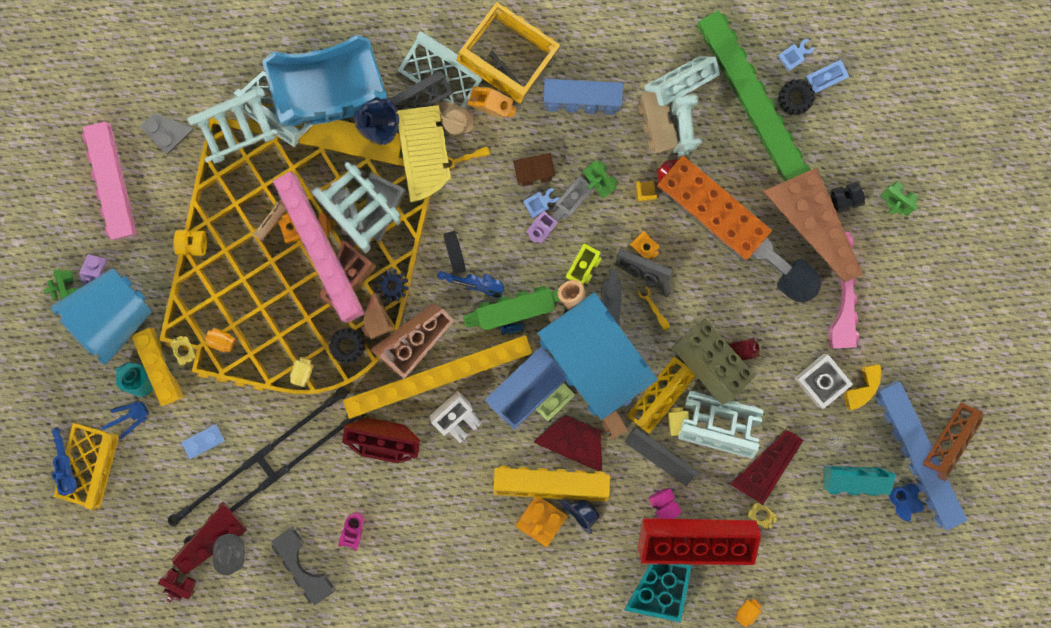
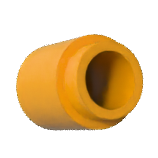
M213 328L212 331L209 330L205 337L208 347L224 353L226 351L231 352L236 340L231 334Z
M754 598L752 600L747 599L736 612L735 619L747 628L762 613L760 609L762 605Z

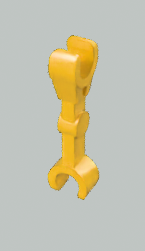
M483 147L473 154H466L454 160L448 157L452 165L446 168L452 170L456 163L490 155V150L488 147Z
M645 286V289L648 291L647 296H642L640 291H638V296L641 299L647 300L652 312L657 316L659 325L665 331L670 328V325L650 299L651 291Z

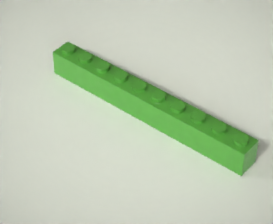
M718 10L697 23V27L712 54L716 57L717 63L782 180L785 182L810 171V167L807 164L805 165L801 159L803 158L802 152L799 148H795L792 142L794 141L792 134L789 131L786 132L783 126V118L780 114H776L773 100L765 94L766 88L763 82L758 81L755 76L757 73L752 64L749 65L744 48L739 47L737 35L733 30L730 31L727 25L729 22L725 14H721Z

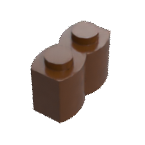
M551 153L513 161L517 182L522 184V187L534 185L533 181L541 180V183L550 182L552 177H555Z

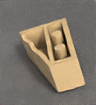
M655 92L642 94L637 108L639 114H643L645 119L642 124L645 133H649L650 140H648L650 151H654L655 155L673 150L677 146L678 141L669 115V105L660 106Z

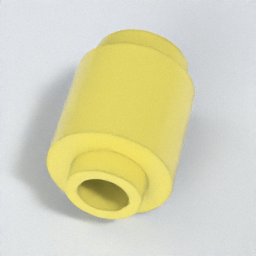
M300 357V360L295 359L290 374L291 383L305 387L306 383L309 382L314 367L311 364L312 360Z

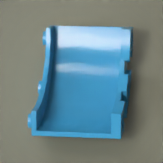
M354 35L349 40L324 50H313L310 53L286 54L273 52L262 61L280 124L301 126L302 122H311L312 125L342 120L354 116L356 111L366 103L377 99H388L368 38Z
M595 292L538 332L542 339L539 343L545 351L549 350L565 372L566 376L564 378L570 386L574 385L589 404L587 408L593 416L597 414L601 420L658 380Z

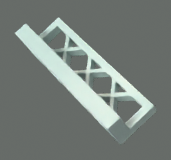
M699 56L645 85V91L655 92L658 104L665 106L674 101L676 97L683 96L718 77L720 73L716 57Z

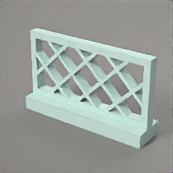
M420 31L398 72L415 83H419L422 81L421 74L431 72V75H433L434 71L444 69L449 85L450 81L460 79L462 90L453 93L463 92L465 100L461 107L465 108L473 87L465 89L463 78L471 77L475 79L474 87H478L483 79L457 62V53ZM419 44L425 47L427 56L417 58L415 50ZM439 56L442 58L443 66L433 68L431 57ZM428 58L430 69L420 72L418 60ZM415 61L416 73L409 74L404 71L407 63ZM453 66L458 68L459 77L449 79L447 68ZM436 85V88H435L434 93H435V94H438V95H442V94H440V93L438 92L437 85ZM453 94L450 95L451 100L448 98L443 99V101L457 105L454 103Z
M262 71L242 90L237 89L233 93V98L257 88L271 91L269 86H259V82L263 79L268 82L266 73ZM273 97L260 98L259 104L270 130L280 129L281 132L276 135L295 147L299 143V138L313 126L311 122H302L303 127L300 130L293 125L280 124ZM261 102H272L273 107L266 108ZM249 103L242 105L243 113L258 122L252 105H249Z

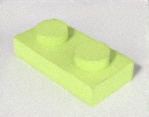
M563 383L536 410L549 421L575 394Z

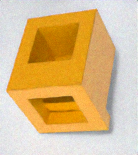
M289 213L281 216L283 220L278 222L285 243L290 244L301 240ZM292 223L294 229L289 231L287 226Z
M642 231L629 245L642 258H647L651 261L660 253L658 251L660 246L645 231ZM645 243L650 245L648 251L643 249Z

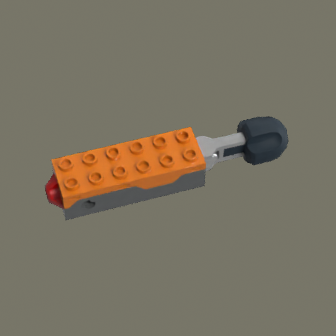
M684 155L680 159L666 160L657 170L658 185L655 188L742 262L748 260L750 256L755 260H765L782 275L777 282V288L795 302H808L817 296L820 291L821 280L816 270L803 259L796 260L790 266L773 251L772 242L766 238L772 230Z

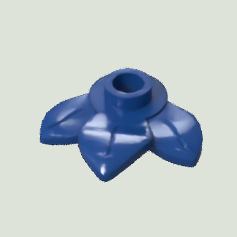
M907 484L903 488L895 487L889 495L891 503L895 505L896 514L906 522L911 521V513L924 510L922 502L917 497L920 492L917 485ZM897 493L900 495V500L896 498Z

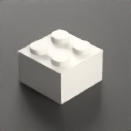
M828 354L821 355L794 378L816 406L824 409L853 385Z

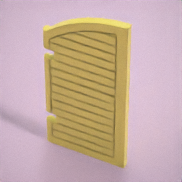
M439 105L398 110L397 112L399 114L398 129L410 203L433 195L448 180H451L450 168L443 169V164L449 163L443 127L436 126V122L442 121Z

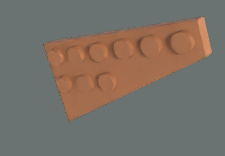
M817 168L762 191L769 197L777 209L786 216L787 220L803 238L813 246L815 251L821 255L843 282L863 275Z

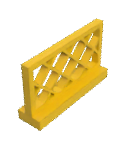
M73 423L65 452L70 459V465L73 466L76 472L74 478L78 477L83 486L76 489L72 494L61 495L57 491L56 485L53 497L85 506V508L90 510L99 509L120 434L109 433L86 425ZM77 428L82 429L86 435L80 441L76 437ZM96 434L103 436L101 444L98 446L95 445L92 439ZM88 440L92 449L85 453L81 443ZM77 446L81 456L74 459L71 451ZM95 452L97 460L91 465L87 455ZM83 458L87 468L80 471L76 462ZM89 470L92 479L86 483L82 474ZM85 489L87 493L86 501L81 500L77 492Z

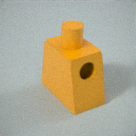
M473 86L467 105L497 117L506 118L508 116L512 118L516 113V107L512 106L513 99L492 88Z

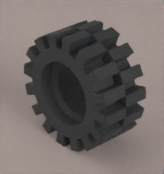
M794 79L787 82L781 88L778 101H780L779 105L783 108L784 112H788L790 115H799L812 107L815 97H813L815 92L814 90L812 91L811 84L808 85L807 81L803 82L801 81L802 79ZM798 90L803 94V102L801 104L795 105L790 101L789 95L792 91Z
M352 328L338 330L329 340L330 354L338 362L352 363L357 361L363 355V351H365V340H363L362 334ZM344 338H350L354 342V349L350 353H344L340 349V342Z

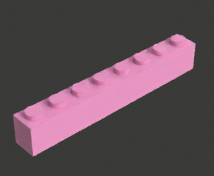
M289 172L274 180L273 182L341 320L348 323L364 315L365 313L297 176Z

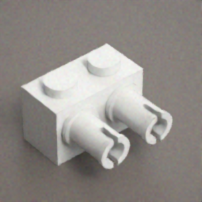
M458 390L430 415L431 423L444 436L449 432L458 443L463 441L462 438L465 440L468 436L457 425L461 420H464L472 430L477 429L476 425L479 427L482 423L471 412L473 411L471 403Z

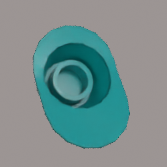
M127 362L115 368L116 385L122 391L142 397L149 395L154 390L143 365Z

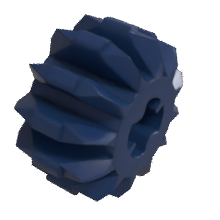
M394 269L391 276L390 271L386 270L387 277L382 274L379 275L383 282L376 281L377 285H382V288H378L376 291L378 293L384 291L381 298L384 299L388 295V302H392L393 295L396 301H400L398 294L402 297L406 296L402 289L409 290V287L403 286L404 283L409 281L408 279L401 280L404 276L403 272L397 276V270ZM391 280H393L394 283L397 282V286H395L394 291H392V289H388Z

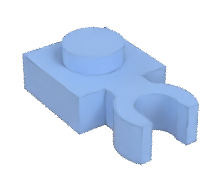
M808 39L803 40L799 48L793 44L778 55V58L788 72L806 60L803 54L809 55L814 51V47L810 50L804 48V44L809 41Z
M553 188L547 190L543 197L538 192L523 201L532 218L541 214L542 211L548 210V203H556L559 200L558 197L555 199L549 197V194L554 191Z

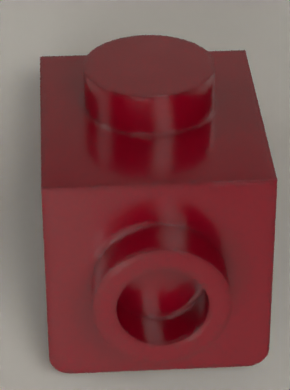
M755 338L728 344L742 361L759 356L760 348Z

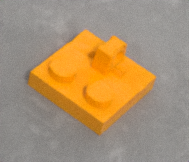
M533 498L515 527L545 547H548L568 515L543 498Z

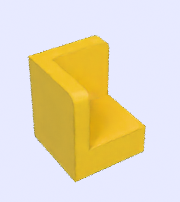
M654 181L635 182L637 203L658 199L655 193Z

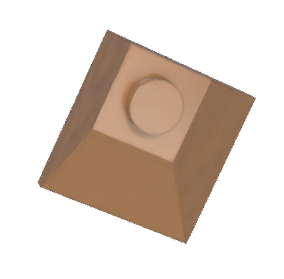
M379 294L371 295L363 320L364 326H362L366 337L370 336V339L394 330Z

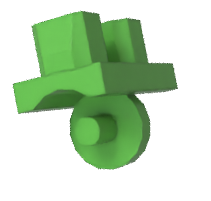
M595 160L582 172L591 182L587 186L588 189L594 187L604 199L617 188L618 181L614 176L609 177L606 174L607 166L603 161L597 162Z
M898 181L885 189L880 197L887 201L886 205L890 207L889 214L893 215L897 212L900 215L908 216L918 208L916 204L918 196L911 192L906 196L902 194L901 191L904 187Z
M60 269L54 270L57 286L54 285L53 280L47 281L49 288L44 289V294L51 293L52 300L58 298L57 291H59L62 300L76 291V288L66 290L64 283L74 281L72 271L60 272Z

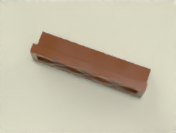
M962 402L960 403L923 462L924 466L938 472L939 479L946 481L983 422V412ZM962 410L972 413L970 418L961 420L960 414ZM960 425L961 433L952 435L950 429ZM951 440L952 447L942 450V442ZM933 457H942L943 461L940 466L930 462Z

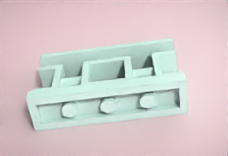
M689 391L685 400V407L694 410L692 420L684 419L681 423L678 439L753 459L759 449V439L750 436L751 425L760 426L764 410L758 409L755 406H746L737 401H729L721 405L714 396H709L699 391ZM700 407L710 409L709 414L699 413ZM714 415L730 419L729 430L712 426ZM737 417L747 419L746 424L736 423ZM697 421L707 423L706 429L696 427ZM735 431L744 433L743 439L734 437Z

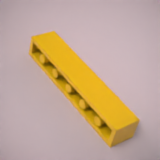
M501 465L494 470L493 495L608 502L610 475L602 471L591 474L584 470H577L575 472H567L565 469L548 471L547 468L529 470L528 467L510 469L509 466Z

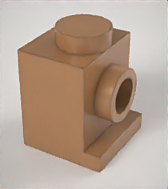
M616 410L601 422L606 433L611 432L608 435L610 440L628 431Z

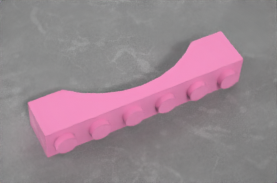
M845 232L851 247H853V236H850V232ZM856 278L847 282H843L840 279L842 289L841 304L835 321L829 328L830 348L857 347V343H859L858 331L856 332L855 326L858 323V314L854 308V305L857 304V296L853 290Z

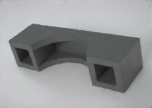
M294 526L271 541L274 552L277 555L280 554L283 558L284 567L288 571L291 570L295 583L303 588L305 591L304 596L309 603L312 602L315 606L334 593L336 589L326 574L316 575L309 573L300 564L299 550L304 541Z

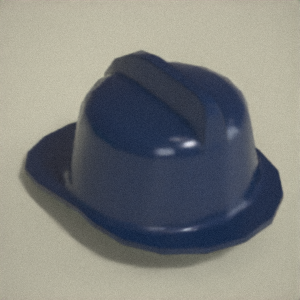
M561 499V505L576 519L581 528L586 533L592 534L591 527L599 519V514L595 507L586 500H580L570 505Z

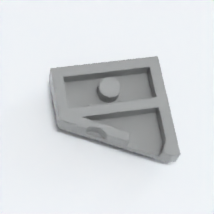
M154 113L140 126L167 155L194 130L190 126Z

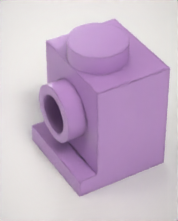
M542 211L526 233L529 234V238L533 242L542 244L558 222L545 211Z

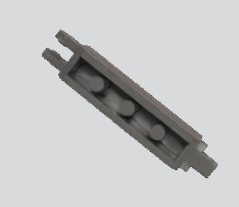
M609 269V276L604 278L602 283L601 301L619 325L622 284L621 279H617L618 269Z

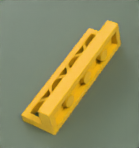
M674 356L658 375V380L650 385L626 416L650 434L696 375L687 365ZM677 363L681 368L677 373L672 374V368ZM663 380H667V386L660 389V383ZM651 395H655L654 402L648 404V398ZM639 410H643L642 417L637 420L634 415Z

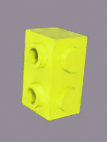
M584 243L565 278L570 281H579L582 285H588L592 274H590L592 268H597L602 259L599 257L601 252Z

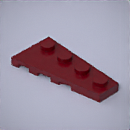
M786 429L730 485L764 505L804 440Z
M222 502L216 512L212 513L207 522L195 532L194 537L187 541L172 558V563L183 575H186L213 555L214 543L219 537L225 534H235L239 537L247 531V528L231 509Z

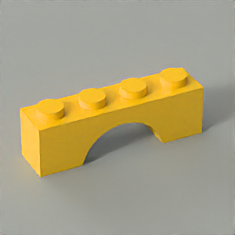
M148 328L131 336L161 407L183 399L184 396L179 384L165 363L162 345L155 328Z

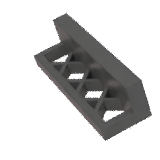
M438 71L388 100L392 101L396 108L399 107L398 110H401L406 102L413 103V108H416V105H420L418 108L432 106L454 93L444 74ZM443 82L447 92L442 95L435 94L436 85ZM422 93L430 94L429 101L426 104L417 103L419 95Z
M637 427L633 428L624 441L685 486L690 483L694 476L697 477L699 474L696 469Z

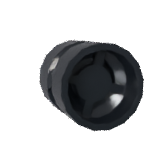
M858 181L846 185V188L841 186L830 191L837 213L849 210L850 206L857 208L865 205L864 192Z

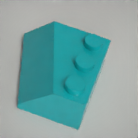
M824 466L823 489L829 491V494L839 495L840 492H848L849 495H860V493H866L871 496H878L879 494L890 495L896 474L880 467Z
M649 564L624 611L681 623L692 564Z

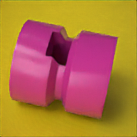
M665 488L648 497L652 507L657 509L655 514L658 519H673L682 513L678 503L673 501L675 496L671 488Z

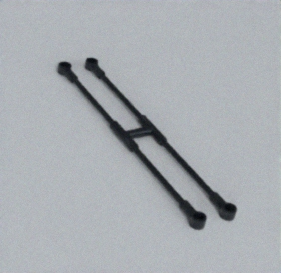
M345 388L337 389L336 393L326 400L322 406L273 443H269L254 454L240 468L191 505L169 516L168 524L170 526L178 525L181 519L192 512L193 508L242 471L249 469V467L258 462L268 478L260 483L258 488L232 506L230 509L234 512L260 491H264L288 473L293 466L336 435L345 425L361 420L364 414H361L360 418L353 417L349 419L348 417L341 422L340 426L291 463L284 465L274 472L263 457L324 409L347 397L348 392ZM339 390H344V397L339 396ZM176 517L177 523H172L171 518ZM195 533L193 535L187 536L184 539V545L187 543L188 538L192 539L194 537Z

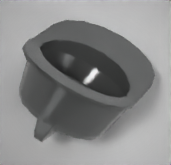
M225 534L214 543L213 566L218 573L228 576L243 567L245 547L240 537L235 534Z

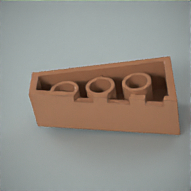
M432 303L370 350L396 374L405 379L455 320L444 309Z

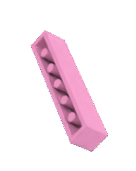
M102 122L83 127L84 133H82L84 143L88 146L87 158L93 167L91 175L93 180L96 181L98 188L96 189V195L102 204L100 212L107 225L105 226V233L110 240H120L136 236L137 231L111 124Z

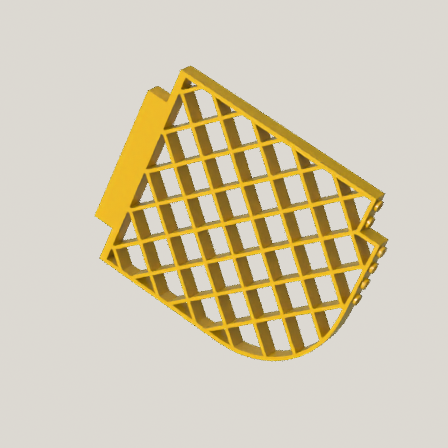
M261 103L266 108L273 107V105ZM249 117L248 125L252 134H263L260 124ZM215 118L210 119L208 125L217 143L225 138L223 131L215 134L216 127L220 126ZM226 118L235 142L238 145L241 142L234 130L242 131L240 124L236 120ZM336 120L313 125L299 138L298 144L318 148V150L296 164L292 162L280 143L283 139L275 134V139L264 143L249 154L245 148L240 149L239 151L243 157L222 171H219L213 161H205V158L209 157L211 153L205 138L184 230H189L192 233L193 231H203L208 227L222 250L201 264L198 263L195 256L191 253L188 255H178L159 341H163L165 346L171 347L170 341L173 338H169L170 330L187 320L201 344L191 343L194 352L197 349L192 372L197 373V376L201 378L216 377V381L219 382L235 381L234 385L246 387V384L253 385V389L264 391L266 388L291 394L322 393L342 387L360 378L380 361L370 350L371 348L365 340L364 347L372 362L350 378L342 364L330 354V342L326 341L313 318L331 308V306L327 303L309 314L295 291L319 276L302 239L273 257L265 242L253 235L258 228H255L242 205L265 191L275 206L278 200L270 189L275 185L273 181L291 172L297 176L301 186L308 195L309 202L313 203L319 214H325L298 170L322 155L336 176L334 180L320 188L321 192L328 190L331 187L330 183L339 180L347 173L339 174L326 151L365 159L356 165L357 168L362 170L369 165L372 172L381 177L374 167L373 161L405 168L404 160L401 158L400 135L396 133L393 141L386 145H379L363 137L356 129L354 123ZM302 123L301 126H294V127H296L298 130H300V129L303 127V123ZM276 145L290 168L266 182L252 160ZM248 163L261 186L237 200L224 177ZM209 165L215 175L204 181L207 166ZM406 174L392 183L397 186L407 181ZM219 181L233 204L209 218L200 203L201 193ZM431 196L425 198L421 205L407 214H404L398 205L396 210L401 216L399 218L400 224L405 222L415 238L413 250L394 261L382 240L380 242L377 241L391 264L368 277L359 288L361 289L365 286L370 295L376 294L369 283L377 279L380 274L386 273V270H391L392 268L396 269L397 275H399L401 270L397 265L411 257L407 277L403 276L401 280L408 279L409 281L404 283V286L409 287V290L403 291L406 296L400 297V301L395 300L385 307L387 312L401 303L396 323L393 322L388 314L394 328L392 333L401 327ZM367 199L359 204L357 201L354 202L358 213L362 211V208L366 207ZM237 209L251 232L227 246L214 223ZM198 211L204 222L194 228ZM421 211L416 233L408 219ZM332 220L333 229L330 232L341 248L342 239L334 228L338 223ZM392 222L388 225L385 233L389 232L398 225L395 222ZM292 223L287 226L290 231L294 229ZM252 238H255L269 261L245 275L231 252ZM373 238L369 239L370 242H369L368 244H370L371 242H373L375 239H373ZM358 245L354 246L357 250L361 249ZM301 248L315 272L292 286L277 262ZM226 256L240 279L217 293L203 269ZM188 258L193 269L183 274L186 259ZM273 266L285 285L286 290L263 303L249 280ZM198 274L212 297L189 311L179 295L181 283ZM244 284L258 308L235 321L221 297ZM290 294L305 318L281 332L267 308ZM214 302L229 323V326L221 331L229 333L233 330L248 353L226 368L214 349L207 346L206 336L193 315ZM177 304L183 315L173 321ZM262 312L276 336L253 350L239 326ZM353 320L348 322L352 329L357 330L361 334L359 329L364 326L363 321L357 325ZM308 322L321 342L322 347L305 358L311 360L326 350L345 381L318 389L311 378L306 383L310 389H293L274 385V382L292 371L293 365L271 378L256 354L279 340L294 363L298 357L285 336ZM181 345L184 346L183 350L189 351L186 345ZM204 350H206L219 372L201 368ZM251 358L266 383L229 375L228 372Z

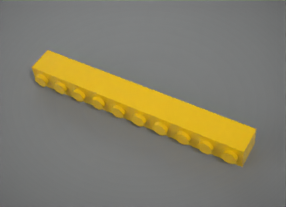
M524 335L414 374L405 379H400L344 399L343 403L350 419L532 354L528 339Z

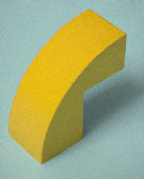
M880 364L861 367L865 386L848 389L843 392L848 410H854L863 406L874 396L881 380Z

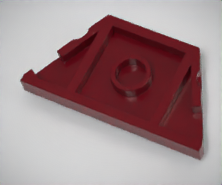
M564 415L534 440V443L596 471H602L601 431L595 427Z

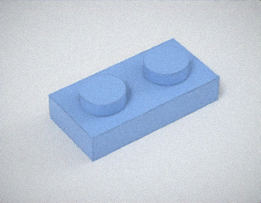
M839 60L807 75L805 79L808 85L811 84L812 91L814 90L817 93L847 79L849 75L842 60Z
M216 424L181 443L189 459H192L225 442Z

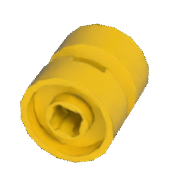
M189 230L175 231L174 252L176 255H188L189 253L193 256L205 255L207 249V235L205 231H193L192 233Z

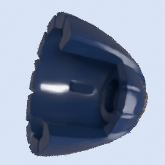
M377 99L364 104L354 115L356 129L363 137L379 145L390 143L393 141L399 128V114H397L396 106L388 99Z

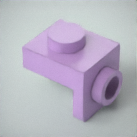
M88 254L79 272L82 283L86 285L102 275L107 260Z

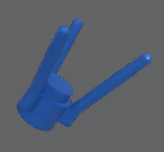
M142 401L111 409V413L126 409L130 410L128 414L102 426V430L130 417L133 420L137 419L134 424L119 436V439H123L141 422L147 420L146 416L149 415V411Z

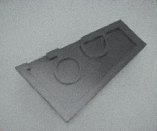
M619 249L616 256V266L635 278H643L647 282L646 285L651 288L657 287L663 291L661 293L663 296L668 297L673 270L664 265L654 263L647 258L637 256L630 251Z

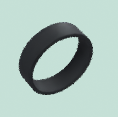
M456 232L444 233L445 245L454 274L466 272Z

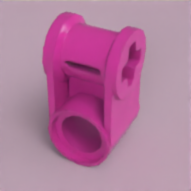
M353 512L346 519L339 539V547L346 546L354 548V551L358 550L364 525V517L361 513ZM350 519H358L359 526H353Z

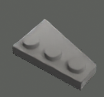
M370 172L369 179L374 186V192L376 194L381 193L387 200L385 204L389 208L394 207L397 209L405 189ZM368 192L366 206L374 200ZM380 206L363 219L361 233L367 232L387 214ZM389 223L372 238L380 242Z

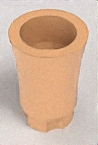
M576 280L565 282L558 290V298L565 304L568 310L586 298L582 283Z

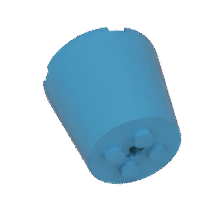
M114 268L50 307L56 316L60 314L63 317L60 320L61 323L92 355L95 353L99 355L98 361L103 365L109 363L153 312L145 303L147 298L139 290L136 292L131 287L133 283L126 275L122 277Z

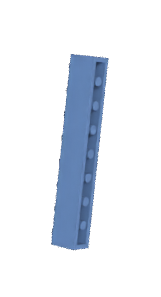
M894 381L878 389L875 399L880 407L883 406L886 412L883 414L885 420L893 426L892 434L896 441H900L902 445L900 450L904 458L908 457L910 462L908 467L911 473L916 475L919 480L917 486L922 493H925L927 497L925 502L930 510L933 509L936 515L933 517L936 525L949 530L968 521L948 479L946 481L939 479L938 472L923 465L932 446L901 382ZM933 457L930 462L940 466L938 458Z

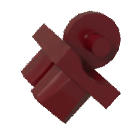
M171 568L166 575L160 578L158 584L165 587L163 593L169 596L167 602L171 603L173 599L180 602L182 597L189 600L195 593L193 589L196 580L186 577L183 584L176 581L180 572Z

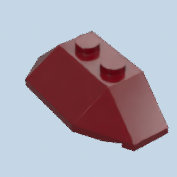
M369 417L345 425L342 443L348 445L360 456L397 464L412 458H418L421 442L406 425Z

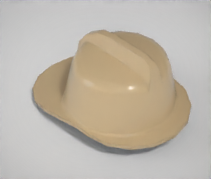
M446 101L437 102L433 105H439L442 121L436 122V125L438 127L442 126L444 133L450 136H457L472 130L473 116L465 108Z

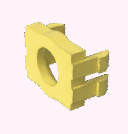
M187 336L177 337V340L173 339L170 341L173 354L177 358L179 365L182 366L196 358L193 346ZM181 345H186L189 348V353L186 356H181L178 353V348Z
M758 502L753 505L752 510L748 513L749 518L756 520L758 525L766 529L768 527L771 529L773 527L771 522L777 521L776 514ZM759 510L767 512V518L764 521H759L756 518V513Z

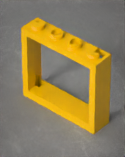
M496 2L461 48L456 61L521 104L557 54L560 44L555 42L553 38L543 34L539 28L528 24L521 16L515 15L507 7H503ZM494 19H497L548 54L525 87H522L471 52Z

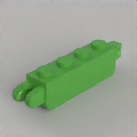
M545 286L535 288V292L527 294V291L517 293L516 298L509 299L508 296L497 299L498 303L492 305L490 301L481 303L476 311L463 316L466 328L480 326L482 329L488 330L552 312L555 308L554 303L561 301L558 298V290L551 292L550 288L546 289Z

